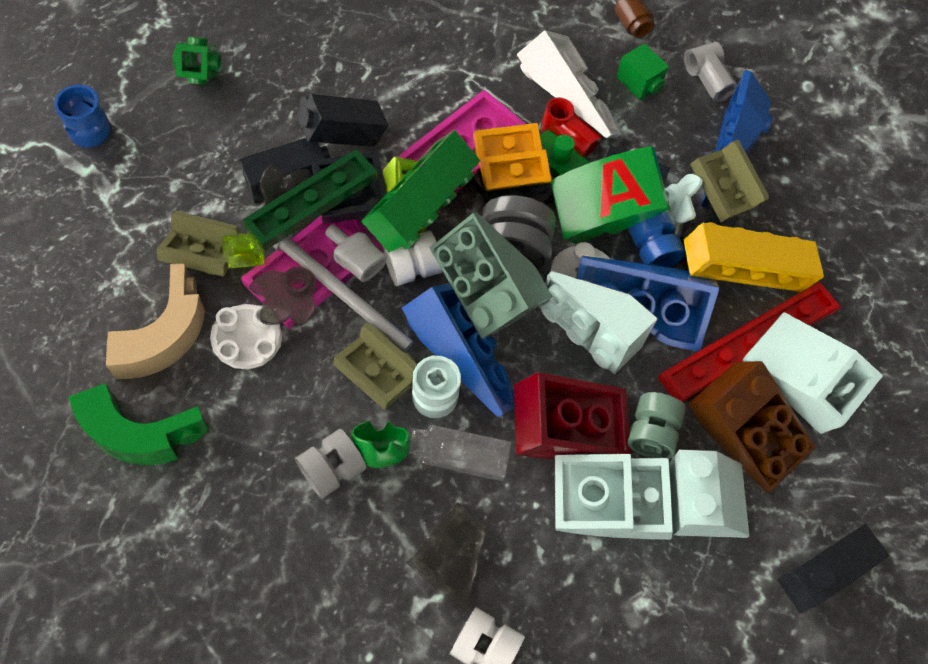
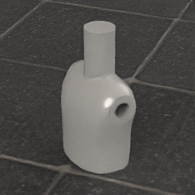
M334 224L327 228L325 235L338 245L334 250V259L343 268L354 274L361 282H366L374 277L386 264L387 256L371 242L365 233L358 232L348 237Z

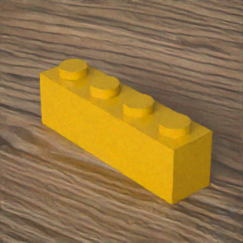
M702 223L684 239L690 276L798 292L804 291L824 277L815 241L803 240L798 237L773 235L770 232H755L741 227L720 226L715 223Z

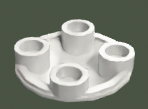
M242 304L231 308H222L218 311L216 321L212 325L210 341L213 352L223 363L233 368L252 369L263 366L274 358L281 347L282 330L279 321L274 316L273 310L270 307Z

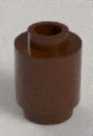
M617 0L614 12L628 34L633 35L634 38H641L654 28V16L644 0Z

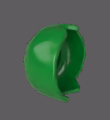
M365 421L354 427L351 432L352 442L367 467H391L400 463L410 452L412 444L410 433L405 428L394 427L389 421L383 429L379 430L375 429L370 421Z

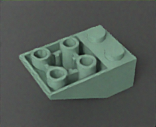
M477 212L472 213L430 247L482 339L508 327L553 297L536 267Z

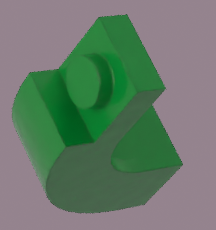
M106 383L68 397L76 420L94 443L110 456L131 464L157 465L177 460L175 445L194 443L201 438V435L209 432L198 406L154 423L142 424L127 420L122 416L116 397Z

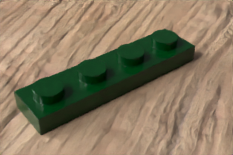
M355 149L242 220L244 228L259 246L266 251L377 180V170Z

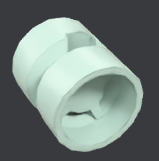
M430 356L417 364L413 372L412 400L415 408L422 415L429 418H441L454 410L458 402L461 374L458 366L452 360L444 356Z

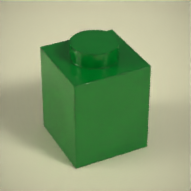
M644 43L622 56L616 78L639 100H642L649 94H657L664 87V79L669 66Z

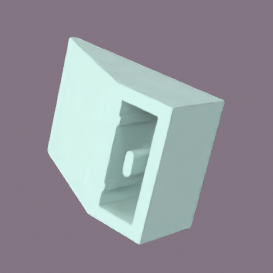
M553 271L548 274L545 282L553 297L539 306L543 315L549 321L560 325L573 343L582 345L592 354L594 361L600 367L608 369L613 374H616L642 348L657 321V318L629 294Z
M785 312L780 315L742 359L743 362L763 361L789 405L820 434L844 426L883 377L856 350Z

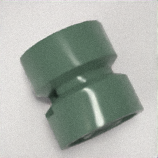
M657 392L642 394L635 413L638 421L632 425L627 442L628 446L638 454L649 458H673L679 441L677 431L682 428L686 406L677 398Z

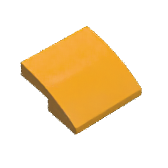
M538 123L474 131L473 139L477 157L481 160L479 167L486 191L544 184L552 181L546 149L542 150Z

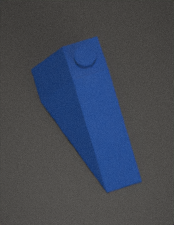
M744 71L726 108L715 152L722 150L731 142L739 140L746 154H748L757 142L762 132L767 133L773 119V115L768 114L771 100L751 71ZM704 192L701 206L707 208L710 201Z
M581 256L576 279L631 295L657 318L650 334L655 336L660 342L669 346L696 352L700 351L720 289L715 279L690 276L689 271L677 268L590 256Z
M450 283L433 286L402 307L407 317V323L411 330L416 333L418 339L435 356H444L452 360L458 366L461 381L497 417L515 409L514 391L506 369L496 362L493 354L494 349L497 348L494 337L489 336L483 339L480 337Z

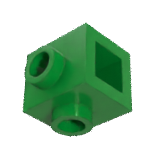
M188 36V41L175 43L173 52L175 77L188 78V83L207 84V80L217 77V72H220L222 67L221 53H217L218 45L208 44V38ZM199 53H201V64L197 59Z

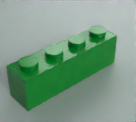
M456 130L450 132L435 142L361 222L389 253L400 247H403L405 250L408 249L421 237L418 231L422 227H428L438 218L437 210L439 207H445L457 196L454 190L457 187L464 186L474 177L472 170L481 160Z

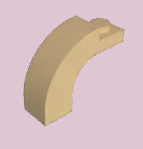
M170 264L169 301L165 311L155 322L137 330L108 332L106 367L115 380L140 378L160 372L177 362L195 343L203 325L205 309L199 294H197L195 277H190L185 264Z

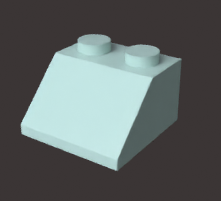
M679 450L669 462L673 535L749 537L742 464L717 451Z

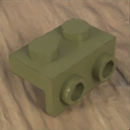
M739 140L731 142L722 150L699 157L690 164L695 174L703 180L701 186L720 222L747 213L769 198Z
M174 211L171 215V232L158 246L157 260L171 264H185L187 268L224 277L239 255V227Z
M367 322L361 328L360 337L334 357L333 365L381 408L386 410L413 387V372L417 363L409 353L403 352L393 344L383 331L376 329Z

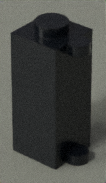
M317 94L302 96L300 99L301 110L298 120L308 142L374 147L389 126L378 101Z
M306 138L241 158L238 162L253 201L258 203L282 195L312 177L311 161L330 158V154L326 146L320 147L319 143L308 142Z

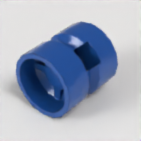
M86 85L68 86L55 97V110L74 144L81 147H93L101 144L108 138L111 131L110 122L97 93L91 87Z
M667 211L629 227V233L636 248L641 249L639 255L643 264L673 268L686 258L684 245L679 235L675 234L676 228Z

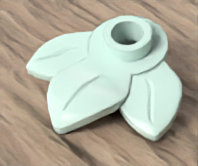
M694 174L685 175L678 184H670L665 189L670 209L667 212L676 228V235L678 234L680 223H685L696 217L691 197L701 187L703 180Z

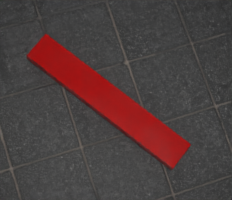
M819 281L660 373L658 379L671 396L685 403L700 394L732 364L743 362L742 359L784 312L812 327L836 313L841 306Z

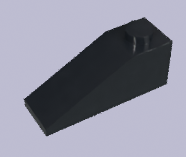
M864 524L778 578L777 581L799 613H802L831 598L890 555L868 525Z

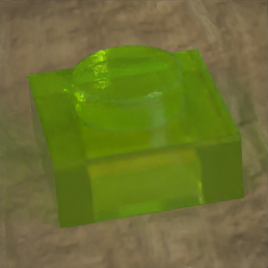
M241 233L235 236L222 237V250L228 268L264 265L263 249L250 234Z

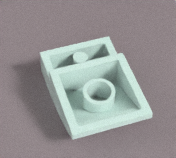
M631 454L555 455L556 531L615 538L672 539L669 458L631 459Z

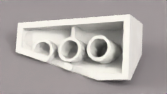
M545 30L517 54L522 62L520 67L529 79H533L555 98L562 97L569 100L574 106V113L604 137L618 138L622 135L607 105L602 100H597L595 94H597L599 89L596 83L583 73L588 68L568 36Z

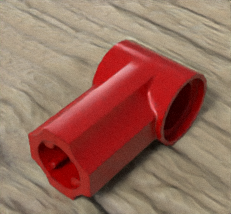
M556 97L547 103L541 122L542 132L544 133L548 129L557 137L559 135L572 137L574 140L573 149L586 159L600 144L602 137L574 114V106L566 98Z

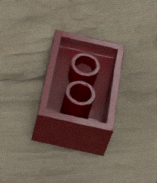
M537 372L514 384L516 455L555 459V455L631 454V448L627 443L630 429L627 392L625 388Z

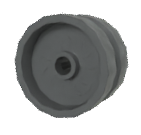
M516 195L501 196L490 200L483 207L482 217L536 267L539 273L543 272L549 267L551 260V241L556 222L553 211L544 203L528 197Z

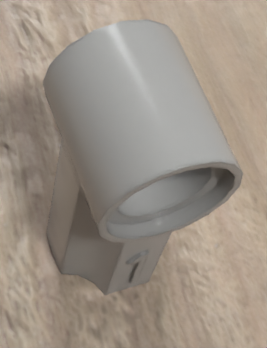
M712 42L687 50L684 55V63L687 72L691 76L698 75L711 98L718 103L727 100L728 97L734 94L737 83L724 64L725 55L722 46L718 42Z

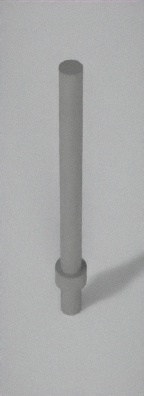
M289 235L273 246L277 251L283 250L376 329L383 331L389 340L403 352H407L414 342L292 241V235Z

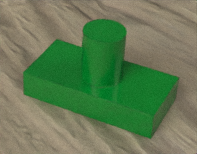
M548 129L540 135L542 150L546 149L550 175L554 178L590 163L573 149L574 140L568 135H559L557 137Z

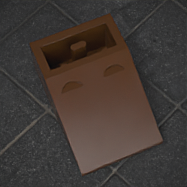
M763 361L735 362L688 403L706 433L733 460L741 463L742 469L767 493H770L816 449Z

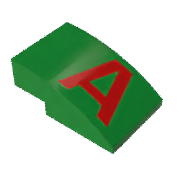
M652 146L619 153L566 172L551 181L563 238L565 241L575 244L586 242L604 233L614 235L670 209L655 148Z

